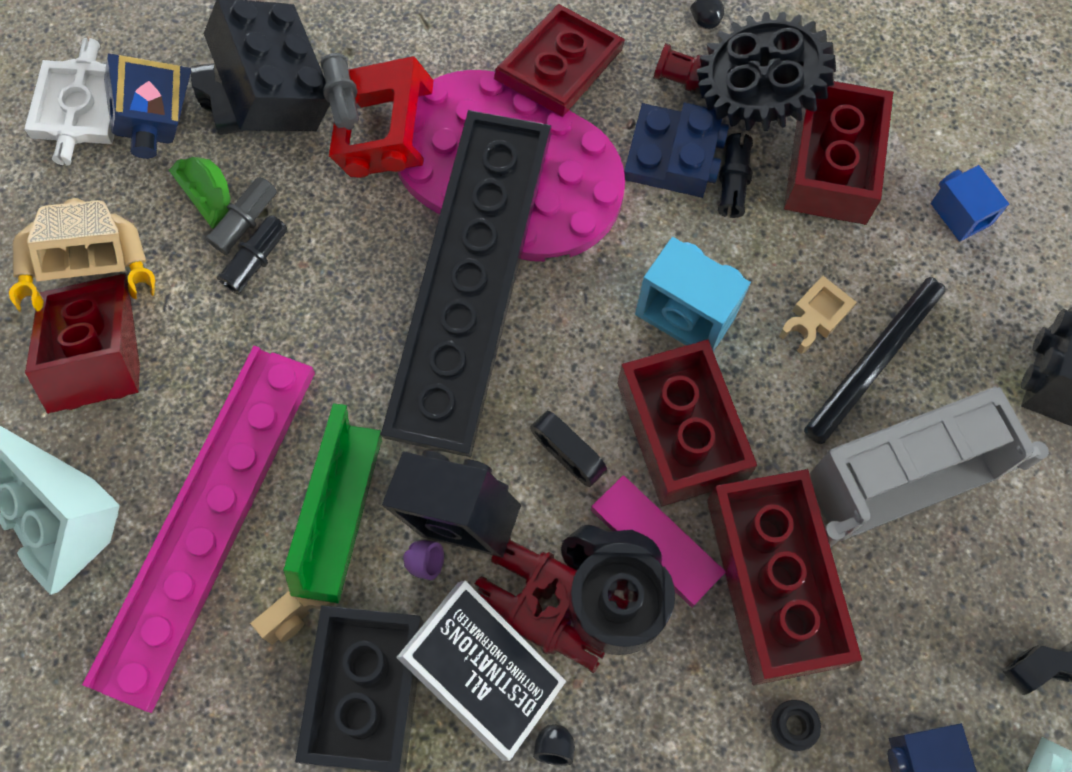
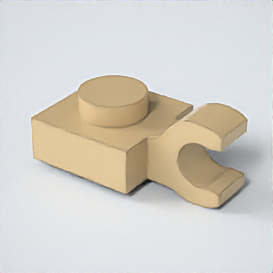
M288 591L250 624L271 645L278 640L283 643L302 629L304 626L302 619L310 613L309 609H321V605L334 606L336 603L293 597Z

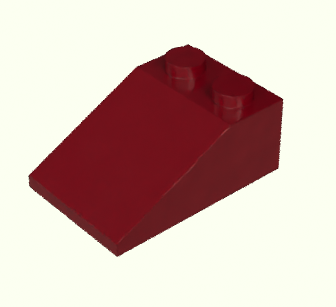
M126 274L39 292L44 304L40 311L37 312L35 310L25 374L46 413L49 414L66 409L73 410L83 405L109 399H120L127 395L139 393L140 362Z

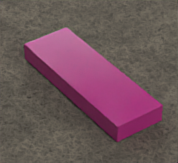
M624 475L591 506V511L611 531L634 530L649 537L657 544L662 554L661 565L665 566L671 575L675 592L691 608L726 573L720 565Z

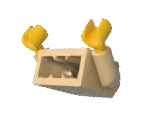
M72 198L63 204L40 207L34 222H31L15 236L13 240V276L18 278V282L10 288L9 298L16 309L21 312L22 299L26 296H31L32 305L38 312L42 309L44 302L33 284V278H36V281L122 272L126 271L125 267H130L128 293L133 299H137L135 284L141 282L149 285L151 295H154L155 276L152 271L143 267V264L147 261L138 230L133 223L117 214H110L104 201L84 202L81 199Z

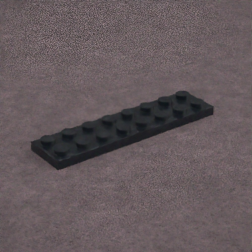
M468 110L381 431V436L384 439L471 458L552 134L551 125Z

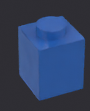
M980 165L964 173L961 170L953 171L943 178L939 183L940 190L930 203L959 242L993 225L1009 205V202Z

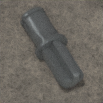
M330 53L321 60V68L323 69L326 82L323 90L324 97L331 105L334 124L338 128L345 127L347 130H351L355 127L354 124L359 121L355 102L357 87L350 80L346 57L340 53Z
M257 177L235 204H228L227 209L229 211L212 232L205 237L207 242L224 255H228L231 248L246 230L257 225L255 219L277 194L276 188L268 180Z

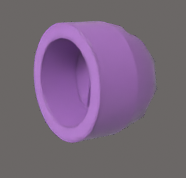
M421 540L413 542L409 546V550L404 553V567L411 575L417 578L435 579L443 566V547L440 543Z

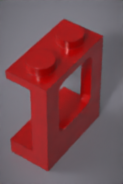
M415 56L349 69L350 80L357 87L355 102L361 108L393 102L390 131L384 139L350 145L352 129L338 128L334 124L329 157L346 174L357 178H363L369 174L387 171L400 172L405 170V168L423 166L424 158L413 147L412 140L418 97L432 94L434 82L432 77Z

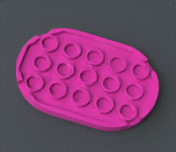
M463 70L433 79L432 94L418 97L412 140L413 147L424 158L423 166L405 168V170L397 172L403 185L412 196L440 215L468 110L551 125L552 134L521 255L522 260L545 262V258L568 254L570 257H573L597 244L610 231L621 210L625 189V174L616 148L600 129L570 110L561 117L494 79L495 71Z

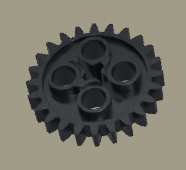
M783 11L776 20H771L769 13L764 12L762 20L758 22L751 15L747 16V25L743 27L736 22H732V33L728 34L719 31L717 33L719 44L708 43V55L700 56L702 68L697 69L701 97L705 98L707 109H715L718 120L728 116L731 127L744 120L746 131H750L755 122H761L763 130L768 131L771 121L775 120L784 128L786 127V117L790 115L794 119L801 121L802 109L805 108L815 112L817 110L816 98L827 99V87L834 85L836 59L833 42H827L825 30L816 32L815 21L802 26V15L799 14L790 22L786 21V13Z

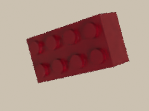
M804 469L715 486L707 499V504L723 568L726 571L725 576L753 686L846 668L862 661L809 470Z

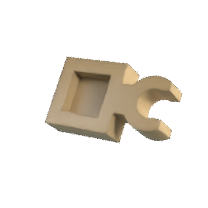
M822 276L796 303L792 312L799 317L789 319L784 324L779 337L784 339L793 331L801 333L804 340L797 351L802 354L813 344L816 338V331L827 338L852 311L857 302L826 277Z

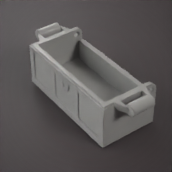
M995 386L830 449L810 472V477L816 499L828 522L825 530L831 548L839 540H846L980 487L1019 468L1027 470L1046 458L1049 450L1043 442L1036 441L1032 443L1001 387L997 388Z

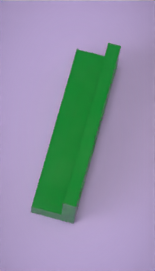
M336 403L332 405L283 569L290 595L293 597L338 604L340 602L382 442L381 430L350 426L347 405Z

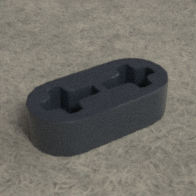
M547 410L530 426L531 432L541 445L585 486L591 487L607 472V467L600 456L551 411Z

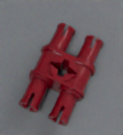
M510 538L503 558L492 555L491 562L526 579L525 588L522 593L515 596L481 576L474 583L475 586L479 587V592L477 593L520 636L542 647L543 653L554 655L558 652L594 673L600 665L598 662L599 658L603 659L605 653L583 642L576 629L571 626L569 596L577 570L554 559V554L550 552H542L539 555ZM555 594L558 602L557 608L548 606L543 612L539 603L540 598L549 600ZM616 595L609 599V601L616 602L617 608L625 610L630 602Z

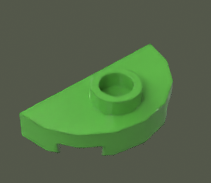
M190 157L177 160L169 169L170 173L210 227L214 229L229 211L227 206L230 203V194L223 173L210 159Z

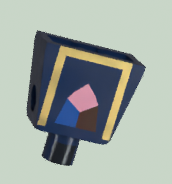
M108 53L104 84L111 132L116 136L131 138L130 152L132 155L144 159L153 158L157 155V142L173 143L191 68Z

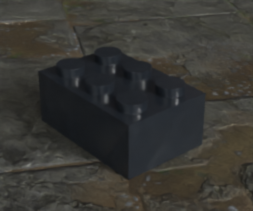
M216 0L203 34L240 131H317L330 107V103L325 99L323 93L324 86L326 85L324 75L295 5L251 0Z
M321 605L295 763L367 772H406L418 678L396 657L423 626L424 622L421 616Z

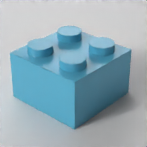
M671 237L643 277L635 315L684 345L708 339L714 352L735 320L751 282L743 278L737 269L729 265H721L705 256L696 245L688 242L683 243Z

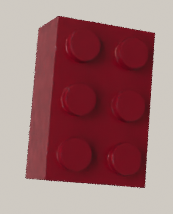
M834 81L833 86L827 87V99L816 98L817 110L814 112L803 108L802 120H797L784 210L867 225L882 198L894 92Z
M708 339L621 364L617 384L661 507L712 492L717 485L744 481L750 478L758 465Z

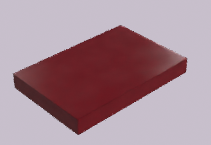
M557 4L495 68L494 79L563 117L622 51L625 39L572 10Z

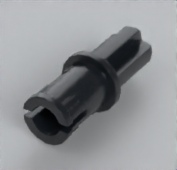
M273 215L265 218L246 243L240 242L238 244V252L217 276V279L220 280L219 282L228 290L240 295L261 266L266 267L268 264L266 257L287 232V226Z

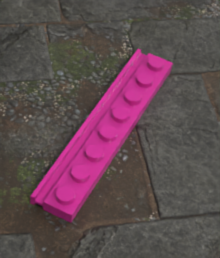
M253 346L82 684L83 686L146 712H153L314 377L315 372L312 366L273 352H265L260 347Z

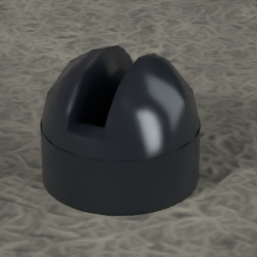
M696 0L690 7L694 20L704 29L715 28L721 23L724 16V5L721 0Z
M559 724L547 725L537 736L533 757L540 762L551 765H571L575 751L574 739L564 726Z

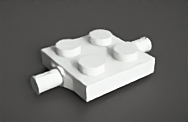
M87 38L82 39L79 57L76 59L42 61L24 130L31 139L57 141L52 160L60 165L65 163L68 166L71 164L74 146L77 143H113L114 134L111 132L104 84L106 64L96 61L100 44L92 38H89V41Z

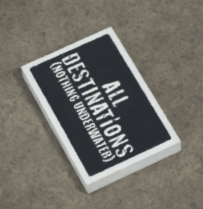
M465 580L455 585L396 657L502 761L511 760L566 683V680Z

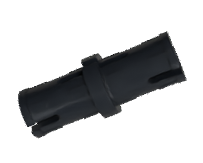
M733 133L727 137L725 165L721 167L719 173L722 190L718 213L724 217L727 216L728 207H731L730 218H739L745 214L747 185L752 181L753 174L752 169L749 167L753 138L748 134L744 136L743 145H740L741 133Z

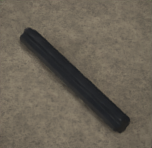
M928 277L924 280L807 424L804 432L809 438L818 444L825 443L946 292L944 284L938 282L933 277Z

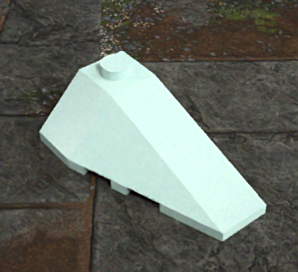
M0 426V524L4 530L14 529L23 545L17 552L24 567L51 595L59 592L110 543L120 505L93 478Z

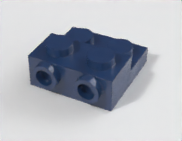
M684 102L682 111H676L642 103L624 170L625 180L703 198L707 183H716L721 159L714 158L715 148H724L729 125L721 123L722 119L718 120L716 118L715 109L708 110L707 107Z

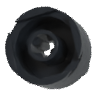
M614 543L603 546L590 555L575 573L569 596V613L574 628L583 642L598 651L611 655H627L638 652L650 645L658 637L672 615L675 604L673 580L665 566L663 567L652 556V553L641 546L630 543ZM615 590L623 591L624 599L632 600V602L628 603L625 610L618 609L616 602L609 601V599H612Z

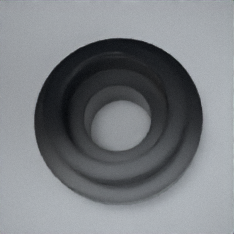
M788 700L783 702L774 710L771 716L770 726L775 740L788 750L803 751L809 749L820 737L821 721L819 715L811 705L804 701ZM791 716L797 717L802 723V731L799 735H793L787 728V720Z

